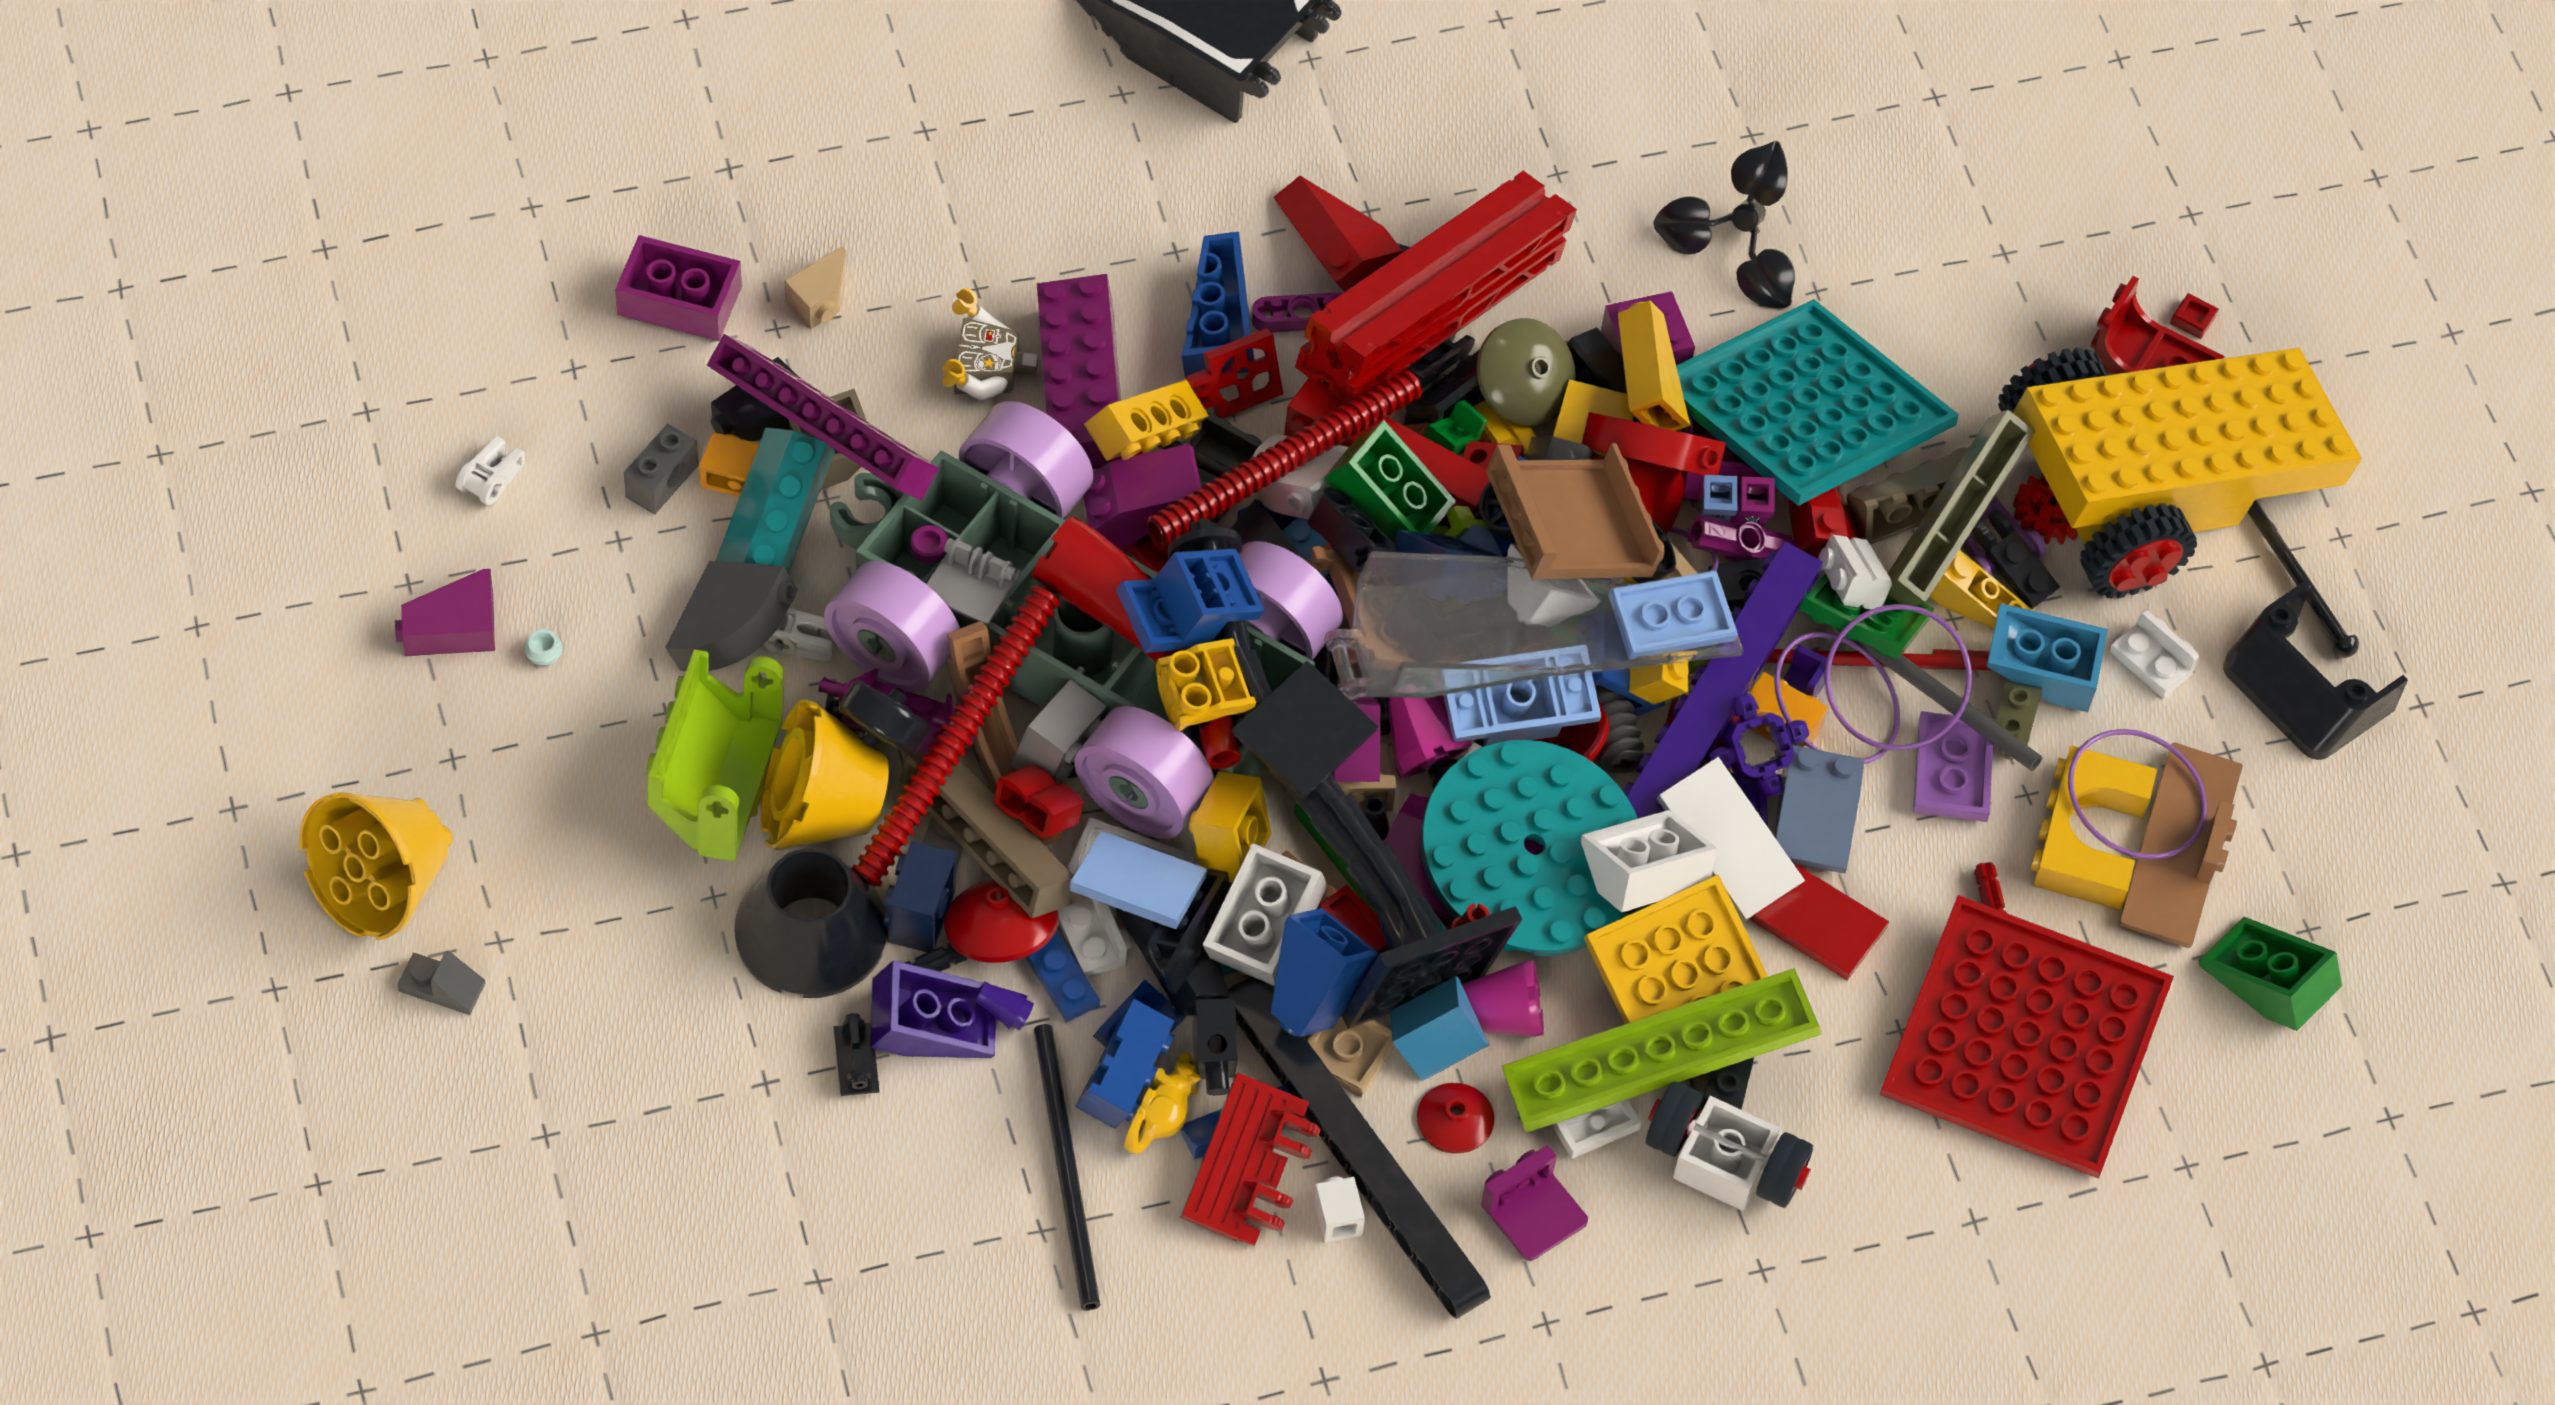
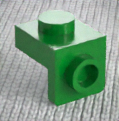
M1462 400L1457 402L1449 418L1429 424L1423 436L1458 455L1464 452L1467 443L1478 441L1487 424V419L1466 401Z

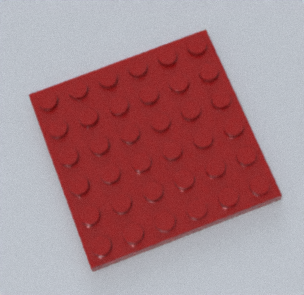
M1957 895L1881 1088L1880 1095L2099 1179L2174 976Z

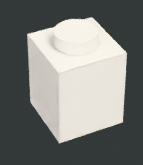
M1336 1176L1317 1183L1314 1205L1324 1243L1363 1236L1365 1216L1355 1178L1343 1179Z

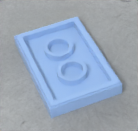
M1716 570L1611 588L1609 591L1610 603L1629 660L1736 641L1738 636Z
M1101 830L1070 881V891L1176 929L1206 879L1207 868Z

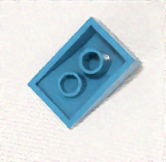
M2000 603L1986 667L2016 684L2042 688L2040 697L2052 704L2088 712L2097 689L2108 629Z

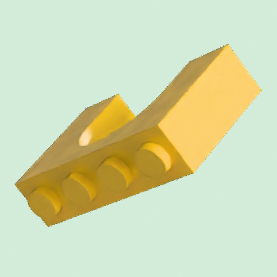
M2070 745L2066 759L2059 757L2053 779L2060 781L2058 789L2051 787L2045 809L2051 810L2052 813L2050 819L2043 818L2038 840L2044 841L2042 850L2036 848L2030 867V870L2036 872L2033 886L2121 910L2129 889L2135 860L2093 849L2084 844L2074 834L2070 826L2069 817L2076 811L2069 795L2068 772L2072 759L2079 747ZM2086 749L2078 759L2074 771V791L2080 809L2102 807L2143 818L2151 798L2157 769Z

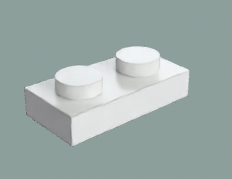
M1627 1099L1555 1123L1553 1129L1569 1156L1573 1159L1640 1130L1641 1121Z

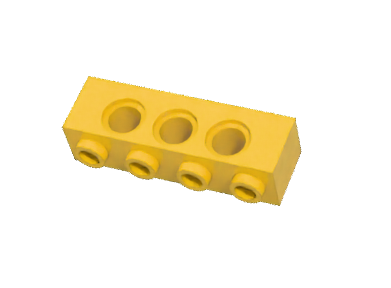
M1183 380L1109 404L1084 423L1106 461L1120 456L1123 460H1127L1140 451L1145 454L1160 444L1162 447H1165L1178 438H1181V440L1188 439L1200 430L1198 424L1209 415L1187 380Z

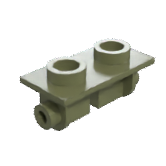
M2006 682L1995 722L2028 746L2042 688ZM1999 748V750L2001 751V756L2003 758L2009 760L2013 759L2011 756H2009L2007 753H2005Z

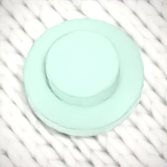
M537 630L527 639L525 654L534 664L550 665L560 658L562 642L550 630Z

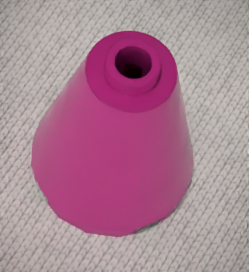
M1533 960L1520 962L1462 984L1483 1032L1530 1037L1544 1035L1543 1009L1540 1007L1539 998L1541 993L1537 970Z

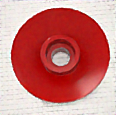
M1445 1083L1434 1087L1422 1098L1417 1110V1124L1424 1139L1433 1147L1448 1153H1467L1482 1146L1490 1137L1494 1126V1111L1487 1097L1476 1088L1463 1083ZM1459 1109L1464 1113L1461 1115H1454L1453 1113H1451L1450 1110Z

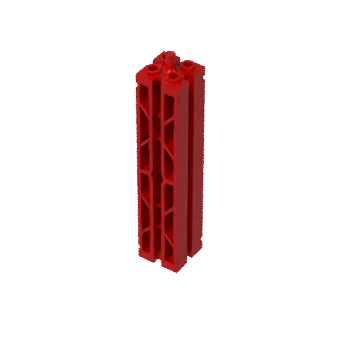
M1524 170L1514 177V180H1508L1325 305L1324 310H1318L1310 315L1304 337L1309 342L1301 346L1295 368L1316 384L1322 379L1330 384L1327 392L1346 405L1350 400H1354L1357 396L1363 395L1366 391L1381 385L1383 381L1390 380L1392 376L1399 374L1544 272L1548 265L1552 266L1558 262L1567 241L1563 234L1571 229L1577 209L1557 194L1550 198L1546 197L1545 186Z

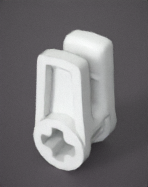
M496 436L474 459L464 465L458 474L456 488L464 493L470 491L480 497V502L487 506L494 504L502 491L524 467V450L517 447L505 456V441Z
M789 607L785 615L787 621L783 620L775 633L763 644L766 649L776 654H789L829 662L833 653L834 640L826 627L824 617Z

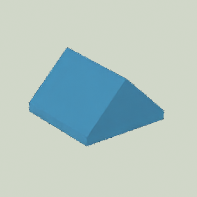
M1456 976L1390 1011L1392 1042L1422 1081L1490 1046L1462 984Z

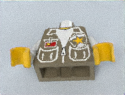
M963 288L956 293L958 299L952 303V311L957 315L967 313L968 316L963 318L957 359H950L941 367V370L946 372L942 377L943 385L946 387L954 386V394H969L983 401L1001 393L1013 391L1015 373L1036 375L1038 354L1019 352V333L996 320L980 305L975 306L977 297L971 289Z

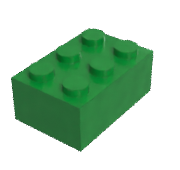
M1385 420L1359 435L1323 478L1331 488L1345 493L1352 500L1353 504L1370 517L1375 525L1393 542L1396 540L1398 530L1431 533L1456 502Z

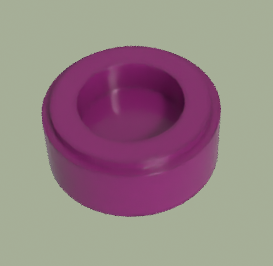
M926 525L919 527L911 535V553L915 559L922 563L931 564L939 562L947 554L944 552V547L948 537L937 526Z

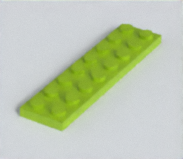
M1793 968L1501 1066L1525 1133L1669 1086L1673 1081L1681 1082L1819 1036L1821 1031L1797 972Z

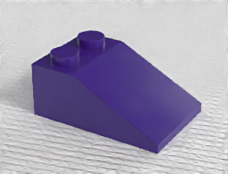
M893 960L872 978L870 1048L911 1057H994L996 1018L981 1005L973 1001L983 982Z

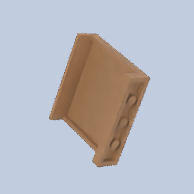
M1616 443L1611 444L1605 459L1517 460L1511 445L1496 446L1486 468V473L1531 579L1653 576L1659 562L1663 559L1664 545L1658 538L1652 524L1651 515L1645 509L1639 489L1634 484L1627 462L1623 459Z

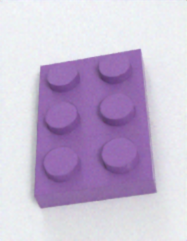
M1921 711L1917 742L1925 740L1942 730L1954 715ZM1958 719L1954 726L1939 739L1917 748L1913 813L1987 822L1990 815L1993 744H1990L1989 740Z

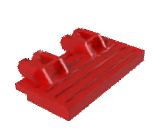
M1237 1072L1180 1218L1232 1240H1239L1255 1246L1261 1230L1246 1224V1219L1269 1229L1282 1231L1285 1224L1282 1219L1253 1207L1255 1199L1259 1198L1279 1208L1291 1209L1294 1201L1292 1197L1276 1190L1288 1158L1272 1150L1275 1148L1300 1159H1310L1311 1148L1280 1135L1284 1126L1308 1137H1318L1321 1130L1319 1126L1303 1119L1309 1101Z

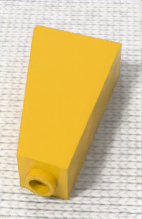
M1651 300L1634 303L1629 309L1618 313L1630 412L1643 424L1674 431L1690 426L1664 314Z

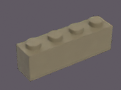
M1959 448L1950 455L1937 460L1925 461L1914 469L1903 473L1891 474L1885 480L1872 485L1860 486L1847 495V506L1860 531V538L1866 539L1871 545L1918 527L1968 448Z

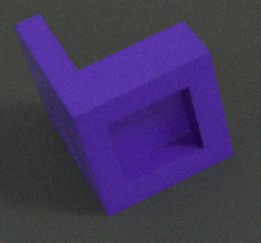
M1798 645L1794 651L1791 666L1783 680L1796 690L1817 698L1825 685L1827 658Z

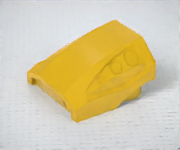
M1233 638L1197 644L1187 650L1178 651L1171 656L1158 659L1156 664L1158 691L1169 722L1177 731H1182L1186 726L1215 720L1227 715L1243 713L1255 708V698L1249 695L1235 655V642Z

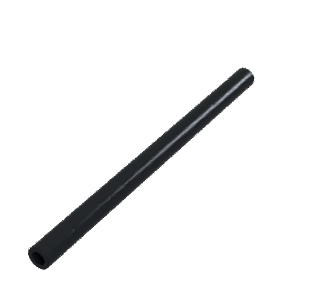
M1042 1024L1034 1028L1036 1048L1080 1305L1082 1310L1090 1311L1099 1308L1101 1305L1053 1027L1049 1024Z

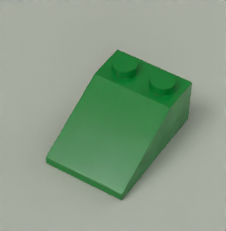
M2243 917L2198 960L2199 966L2263 1017L2296 1031L2342 987L2337 953L2335 951L2247 917Z

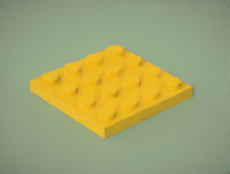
M1719 874L1583 937L1624 1024L1768 977Z

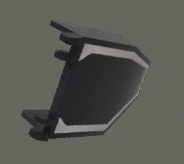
M1076 0L1089 16L1093 15L1102 25L1101 30L1108 37L1112 36L1120 45V51L1127 59L1234 123H1237L1242 118L1244 92L1260 99L1269 92V88L1265 84L1266 81L1268 84L1276 85L1281 80L1279 71L1267 62L1295 33L1309 42H1314L1318 37V32L1324 34L1329 30L1330 23H1328L1326 17L1329 20L1336 21L1342 15L1340 7L1333 0Z

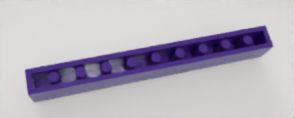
M1786 541L1783 542L1778 552L1770 551L1762 566V569L1766 572L1760 581L1756 578L1752 580L1744 595V598L1748 599L1743 609L1736 607L1731 614L1738 633L1736 641L1712 645L1708 654L1712 657L1707 667L1701 664L1690 683L1694 686L1690 695L1682 694L1672 712L1677 715L1672 724L1664 723L1654 741L1659 744L1654 753L1646 752L1636 770L1640 775L1635 784L1628 782L1623 789L1638 819L1664 812L1665 810L1656 798L1703 767L1707 760L1706 755L1714 749L1726 725L1730 723L1735 715L1733 698L1749 692L1798 612L1804 597L1810 592L1817 581L1823 561Z

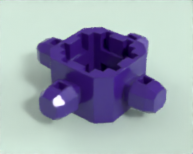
M1750 693L1736 696L1733 698V708L1735 716H1739L1740 720L1726 725L1721 735L1724 746L1711 750L1706 755L1707 761L1710 763L1719 757L1726 768L1732 767L1733 772L1747 778L1759 777L1760 780L1757 783L1761 792L1766 797L1780 794L1783 792V782L1781 774H1777L1776 770L1790 765L1795 754L1792 744L1799 743L1809 736L1807 724L1803 720H1793L1784 723L1783 718L1772 712L1756 713V710L1759 708L1755 698ZM1765 723L1766 727H1770V736L1777 748L1774 750L1775 756L1768 761L1751 766L1750 763H1746V755L1743 746L1739 742V740H1742L1741 733Z

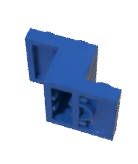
M1236 549L1175 552L1154 579L1122 581L1116 589L1144 653L1187 650L1197 644L1212 642L1227 622L1257 620L1265 611Z

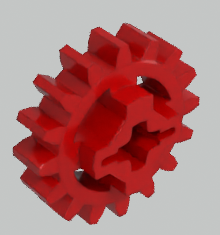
M2043 472L2039 480L2030 475L2027 484L2021 483L2019 485L2013 502V507L2016 508L2013 517L2016 520H2022L2020 527L2023 530L2029 528L2036 530L2041 536H2044L2045 544H2049L2051 538H2056L2060 545L2064 544L2066 536L2073 541L2077 539L2078 532L2076 528H2071Z

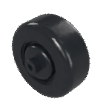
M856 680L851 684L838 706L839 711L843 715L856 722L860 728L866 731L861 740L874 748L877 747L881 740L907 755H914L931 729L928 722L912 713L911 709L903 705L908 696L895 688L887 695L880 690L877 691L861 680Z

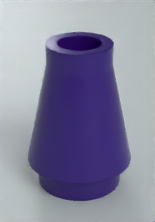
M986 981L981 984L973 1000L1008 1029L1014 1027L1018 1030L1023 1027L1034 1006L1033 1002L1027 1000V995L991 985Z

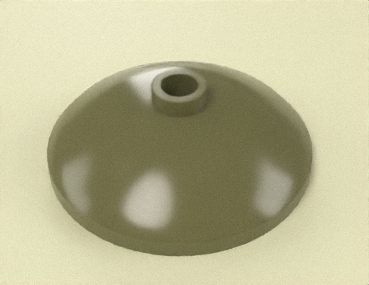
M1529 318L1513 319L1494 328L1482 343L1477 359L1478 384L1488 405L1501 418L1521 426L1540 425L1559 415L1569 379L1575 381L1576 376L1574 360L1564 339L1549 325ZM1536 363H1538L1541 368L1540 374L1535 369Z

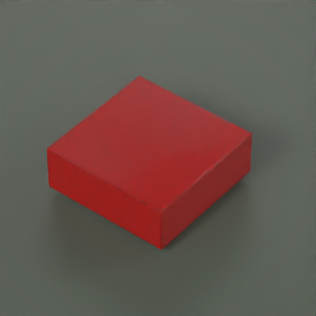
M2187 293L2173 314L2170 324L2202 339L2216 318L2219 308Z

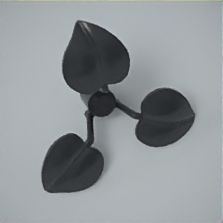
M1773 141L1743 152L1734 161L1731 168L1733 186L1739 193L1748 195V197L1732 213L1709 220V204L1701 198L1685 196L1675 199L1664 206L1656 215L1653 225L1663 240L1672 249L1682 254H1696L1705 249L1712 239L1710 226H1717L1732 221L1738 230L1750 231L1749 257L1751 260L1743 262L1737 268L1738 285L1745 296L1757 304L1770 308H1786L1792 304V293L1795 284V271L1791 260L1786 254L1776 249H1765L1758 255L1755 253L1757 234L1760 232L1757 226L1766 216L1764 206H1771L1783 197L1788 182V167L1785 153L1780 142Z

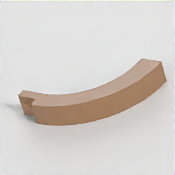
M982 621L947 633L951 654L947 656V661L958 705L962 703L961 696L968 694V685H974L973 677L981 674L979 670L981 665L986 666L988 663L986 657L988 655L992 656L988 629ZM1002 697L996 698V707H990L991 714L989 717L983 718L985 724L983 727L978 726V735L972 744L986 781L994 795L998 778L1017 771L1011 766V763L1019 747ZM1060 833L1049 838H1043L1034 834L1045 846L1061 840Z

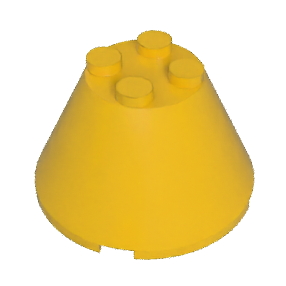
M344 792L331 793L315 801L306 811L299 833V849H305L309 869L305 870L304 873L321 907L332 920L347 932L360 938L365 935L376 937V940L389 938L400 932L407 925L447 859L448 847L453 842L450 830L441 824L438 817L421 798L407 800Z

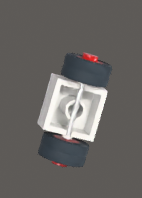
M1673 1081L1666 1090L1662 1100L1657 1099L1651 1109L1648 1120L1652 1122L1645 1142L1648 1146L1661 1150L1663 1153L1673 1157L1678 1154L1685 1143L1678 1156L1673 1179L1742 1211L1745 1210L1757 1186V1196L1786 1208L1796 1190L1802 1191L1811 1172V1169L1807 1166L1814 1145L1787 1132H1784L1779 1138L1780 1127L1712 1096L1709 1097L1696 1121L1703 1094L1688 1088L1684 1084Z

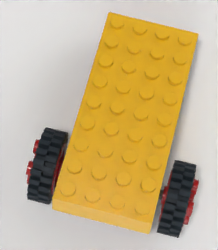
M2075 347L2071 353L2070 349L2067 348L2062 349L2060 356H2057L2054 351L2047 354L2048 360L2045 361L2038 358L2029 367L2024 366L2020 369L2022 376L2013 375L2009 379L2011 384L2004 385L2002 388L2004 394H1999L1998 397L2000 402L1998 407L2001 412L2005 410L2011 411L2035 431L2028 442V446L2071 528H2076L2084 543L2086 550H2082L2080 553V563L2095 592L2097 591L2100 596L2105 595L2106 598H2113L2115 595L2117 598H2124L2128 591L2131 595L2139 593L2142 587L2148 591L2153 586L2167 581L2168 574L2173 576L2179 572L2177 566H2185L2189 562L2187 557L2194 555V548L2197 547V538L2194 532L2239 525L2255 499L2345 485L2362 460L2361 455L2300 347L2108 375L2100 358L2092 350L2086 349L2083 351L2082 348Z

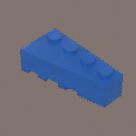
M1239 231L1203 237L1197 269V282L1192 296V309L1186 328L1187 336L1181 355L1185 380L1188 375L1206 369L1203 353L1252 334ZM1253 348L1246 349L1247 358L1250 361L1255 360ZM1232 357L1225 363L1221 373L1228 371L1233 363ZM1241 368L1237 374L1247 373L1248 368Z

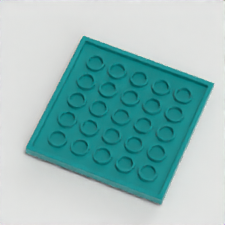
M1815 299L1676 366L1688 415L1719 441L1725 442V446L1765 478H1775V487L1798 506L1956 426L1959 416L1957 412Z

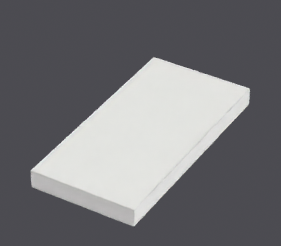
M1719 757L1656 798L1665 811L1670 810L1717 847L1711 878L1719 874L1742 922L1805 881Z

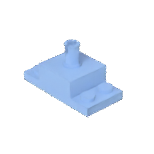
M1586 647L1441 667L1438 672L1450 729L1455 743L1483 739L1484 746L1511 740H1536L1556 737L1562 727L1599 722L1601 718Z

